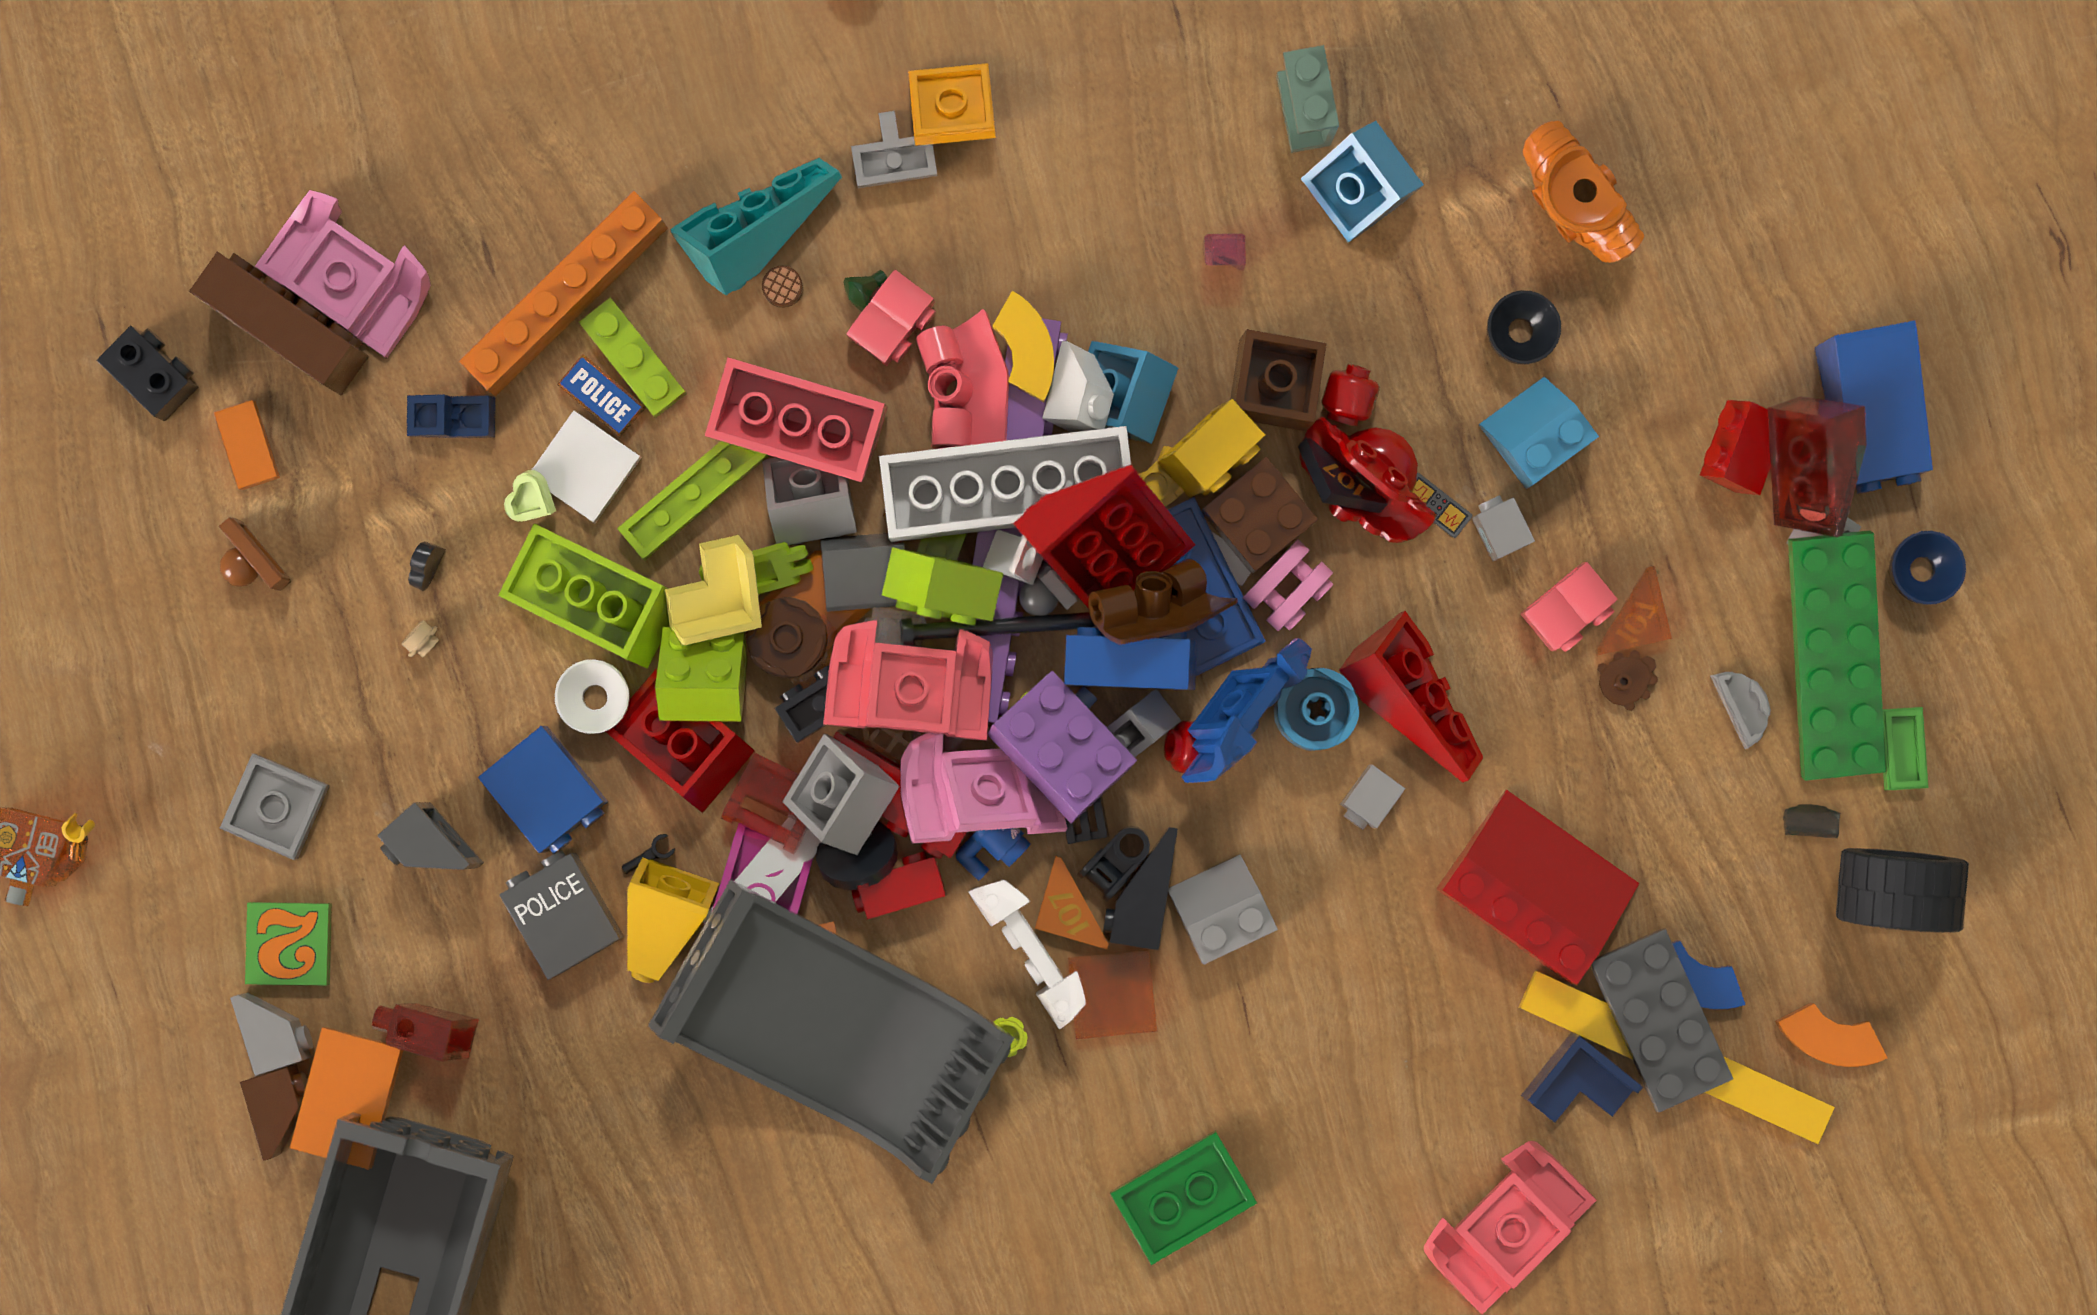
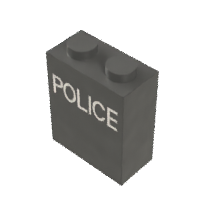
M563 850L544 859L541 862L544 869L530 876L527 871H524L508 880L506 885L509 889L499 894L548 980L555 978L624 938L623 933L577 853H570L565 856Z

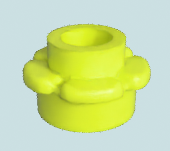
M1001 1017L994 1021L996 1025L1014 1037L1008 1057L1015 1056L1019 1049H1023L1026 1046L1028 1035L1023 1030V1023L1015 1017H1009L1008 1019Z

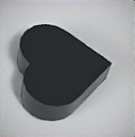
M426 541L421 542L416 547L410 561L409 584L422 591L426 590L437 571L446 549Z

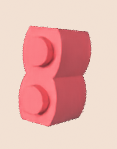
M894 270L852 324L846 335L884 365L888 366L892 360L899 363L912 345L907 341L916 328L923 331L935 316L936 311L932 309L935 300L897 270Z
M1583 562L1520 614L1550 651H1556L1558 648H1561L1566 652L1583 638L1579 631L1587 624L1592 622L1595 626H1598L1615 612L1611 605L1618 599L1589 563Z

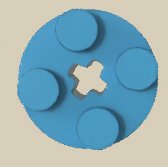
M1326 668L1307 669L1304 679L1295 686L1281 689V696L1274 703V719L1279 731L1290 743L1305 750H1324L1340 744L1351 735L1359 718L1358 699L1351 683L1338 672ZM1320 699L1323 702L1321 709L1326 714L1325 717L1318 716L1313 720L1309 717L1311 711L1306 706L1308 702L1314 703Z

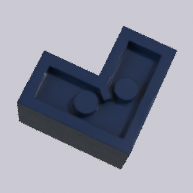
M1571 1032L1521 1096L1555 1123L1579 1092L1583 1093L1613 1117L1632 1091L1638 1094L1643 1087L1582 1037Z

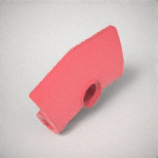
M982 309L955 329H951L948 326H936L921 332L915 340L929 375L928 391L934 398L931 447L933 449L1007 441L1009 373L987 312ZM957 380L956 390L947 396L948 386Z

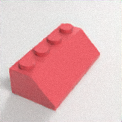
M728 357L705 436L862 482L875 451L888 407L881 402Z

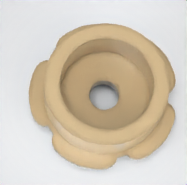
M423 620L408 634L401 644L409 651V657H413L416 653L424 657L439 640L434 636L437 631L436 626L431 627Z

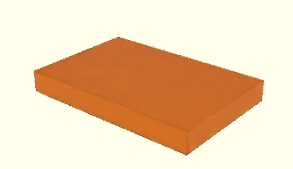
M322 1027L290 1148L327 1158L339 1118L354 1112L361 1114L359 1123L370 1126L371 1122L382 1123V1120L386 1118L404 1048L393 1047L385 1042ZM353 1141L347 1164L371 1169L377 1148Z

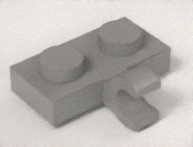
M895 111L879 113L882 142L851 146L858 188L937 176L933 144L915 146L914 137L899 139Z

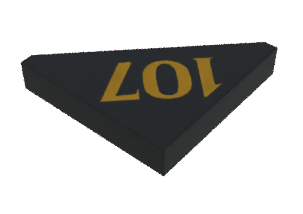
M1305 437L1299 444L1298 448L1323 503L1374 513H1381L1388 505L1386 499L1311 438Z

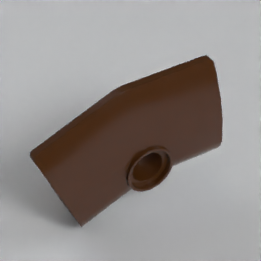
M1184 559L1163 572L1146 571L1140 573L1136 577L1134 591L1129 585H1123L1091 592L1089 595V611L1092 621L1103 635L1117 644H1127L1189 631L1237 604L1238 598L1217 597L1206 593L1207 577L1205 571L1195 560Z

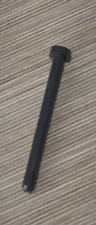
M1090 612L996 618L993 621L981 619L976 620L975 626L955 621L913 624L912 619L907 618L900 619L901 645L914 646V641L957 638L960 629L977 636L1072 630L1077 629V627L1093 628L1095 624L1092 621Z

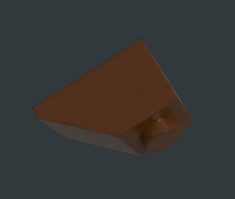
M297 1064L240 1082L263 1161L280 1155L295 1129L308 1082L306 1074L303 1071L299 1072Z

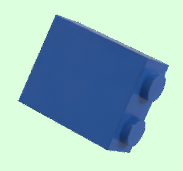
M541 725L478 776L479 780L539 854L546 853L549 850L553 854L559 852L573 840L569 833L581 824L586 829L605 814L601 808L608 803V800L548 726Z

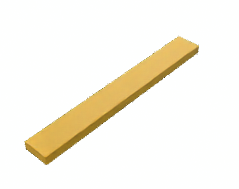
M1534 971L1519 1008L1632 1059L1606 1002L1545 974ZM1724 1057L1733 1080L1704 1093L1819 1144L1835 1107Z

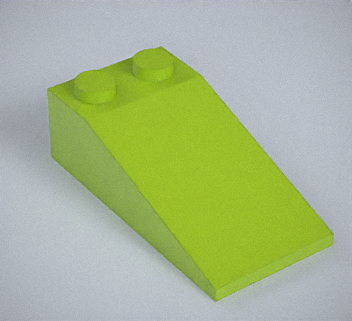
M535 523L498 596L648 669L661 643L663 627H669L665 589L669 588Z

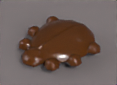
M1636 650L1630 652L1629 658H1624L1622 653L1617 652L1614 654V661L1608 665L1604 663L1599 664L1597 669L1600 673L1599 686L1604 697L1613 704L1624 706L1626 710L1631 711L1635 708L1634 702L1640 698L1646 700L1650 697L1651 692L1647 689L1648 685H1655L1658 682L1657 676L1651 674L1656 669L1655 659L1649 656L1640 659V653Z

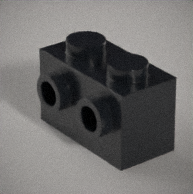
M130 325L97 361L154 417L166 421L199 388L190 379L194 372L177 356L171 360L161 350L165 343L150 329L147 328L142 332Z
M830 664L814 674L817 681L803 690L801 685L798 684L779 697L783 703L775 707V710L796 743L802 742L827 726L823 725Z

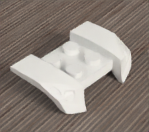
M1005 880L976 887L968 891L990 926L1004 919L1007 925L1002 928V932L1014 950L1022 947L1029 957L1024 962L1028 972L1037 985L1043 981L1047 984V986L1036 992L1037 997L1058 1029L1063 1028L1086 1004L1082 984L1077 971L1063 979L1059 968L1019 910L1029 903L1030 900Z

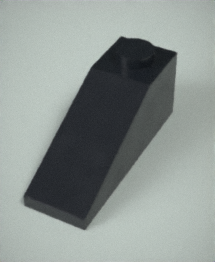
M1168 827L1116 899L1114 909L1106 908L1103 932L1110 933V943L1159 950L1177 828Z

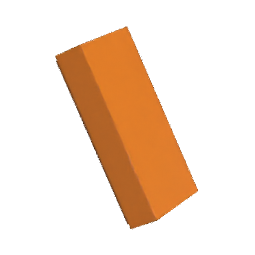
M251 400L214 412L238 489L245 490L280 478L256 402Z

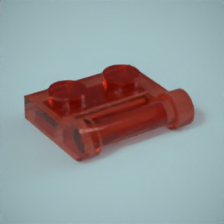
M754 752L723 810L721 819L731 824L736 821L784 845L783 850L795 854L808 828L782 801L799 774ZM746 797L795 820L796 822L791 831L742 807Z

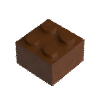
M1247 329L1239 339L1230 399H1233L1255 423L1307 431L1315 423L1327 343Z
M1267 457L1262 459L1201 511L1206 520L1251 574H1254L1318 520Z

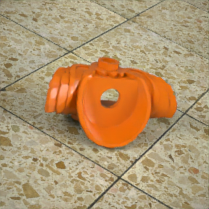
M1550 121L1538 126L1525 141L1523 156L1530 167L1535 185L1532 195L1540 207L1546 210L1548 216L1556 223L1561 236L1569 243L1574 240L1579 245L1588 248L1593 255L1605 263L1623 260L1634 253L1642 243L1644 234L1639 229V224L1635 221L1632 213L1626 209L1627 204L1622 195L1615 191L1614 185L1617 184V181L1611 170L1604 164L1599 166L1594 163L1590 152L1585 147L1580 146L1575 136L1571 135L1570 131L1564 127L1561 121ZM1588 180L1595 188L1596 195L1591 202L1582 203L1574 197L1573 187L1577 181Z

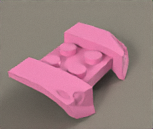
M309 190L255 267L348 330L379 354L388 358L422 307L431 286L428 273L405 245L400 250L394 264L336 223L342 213L338 205V199Z
M926 733L912 740L901 758V798L912 843L950 841L955 832L1026 827L1028 834L1066 832L1067 830L1065 817L1001 749L943 752V734Z

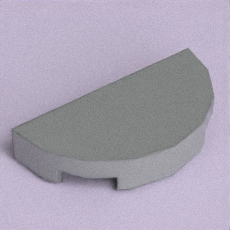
M1728 671L1711 675L1710 677L1744 749H1748L1762 738L1763 732L1767 727L1768 717L1771 712L1767 694L1758 682L1753 679L1751 680L1743 674Z

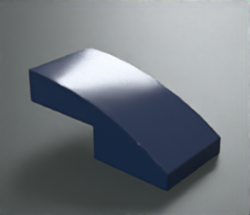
M445 394L407 395V436L495 438L496 397L489 395L448 396Z

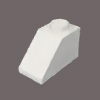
M1062 341L1042 419L1069 432L1105 429L1114 393L1095 355L1068 341Z

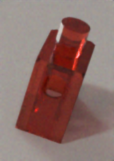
M417 1003L396 1004L394 1009L380 1005L374 1013L372 1028L387 1033L385 1041L388 1046L438 1061L469 1059L479 1019Z

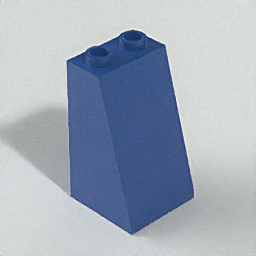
M1909 321L1835 335L1816 346L1815 352L1833 441L1866 446L1860 472L1855 477L1853 487H1856L1857 494L1882 489V481L1895 479L1897 486L1921 482L1920 474L1933 470L1916 322ZM1836 454V457L1842 462L1846 471V488H1851L1854 476L1846 455Z

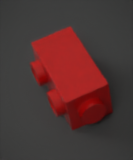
M925 851L903 857L902 862L904 866L892 869L890 874L879 883L869 887L867 883L858 885V890H851L857 912L865 911L868 920L947 896L936 857L927 859Z

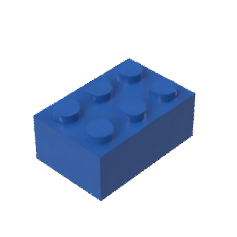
M1077 627V635H1066L1064 685L1195 690L1197 641L1188 639V632H1181L1159 638L1117 644L1103 635L1098 628Z

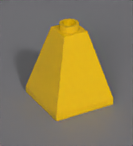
M642 857L628 887L627 970L631 971L633 978L645 983H653L655 980L659 981L706 918L719 883Z

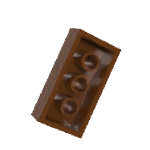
M217 251L189 292L316 381L342 395L369 357L359 350L363 342L336 323H333L330 328L326 327L330 319L300 299L296 305L293 304L297 296L270 277L266 276L263 282L260 281L264 273L237 254L233 253L228 259Z

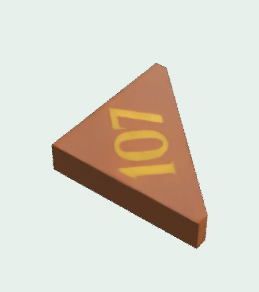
M1055 856L1035 929L1107 949L1109 943L1061 857Z

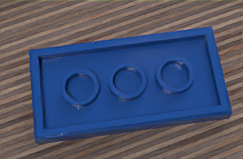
M1193 497L1168 509L1195 543V546L1175 564L1184 559L1195 560L1205 571L1207 577L1206 593L1217 597L1238 598L1237 604L1199 626L1185 631L1188 632V639L1197 641L1196 676L1266 641L1247 602L1243 599L1244 596Z

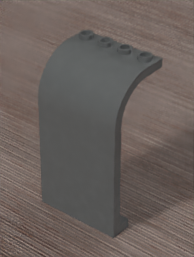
M731 879L648 1024L659 1038L672 1044L677 1042L858 1132L890 1152L919 1178L931 1184L934 1183L937 1175L946 1168L951 1150L958 1138L967 1131L970 1124V1116L978 1102L987 1095L990 1089V1081L998 1066L1008 1058L1011 1043L1014 1040L1013 1036L994 1022L935 986Z

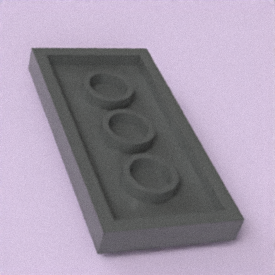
M1666 929L1657 930L1594 960L1591 965L1592 971L1657 1112L1660 1113L1733 1080L1732 1074Z

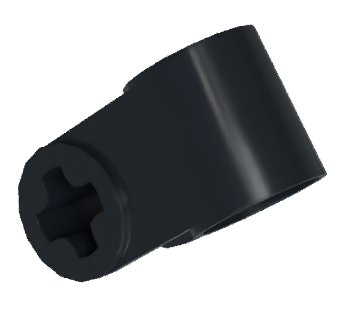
M1124 827L1104 848L1099 849L1077 875L1081 879L1086 877L1103 893L1102 898L1108 902L1148 855L1150 848L1148 835L1139 827ZM1127 834H1136L1143 840V849L1136 856H1128L1120 848V841ZM1097 868H1099L1103 873H1105L1112 881H1108L1099 871H1097Z

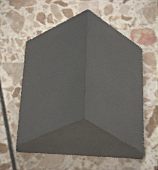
M888 533L820 539L827 612L896 606L897 600L882 596L892 547L905 550L903 541L891 542Z

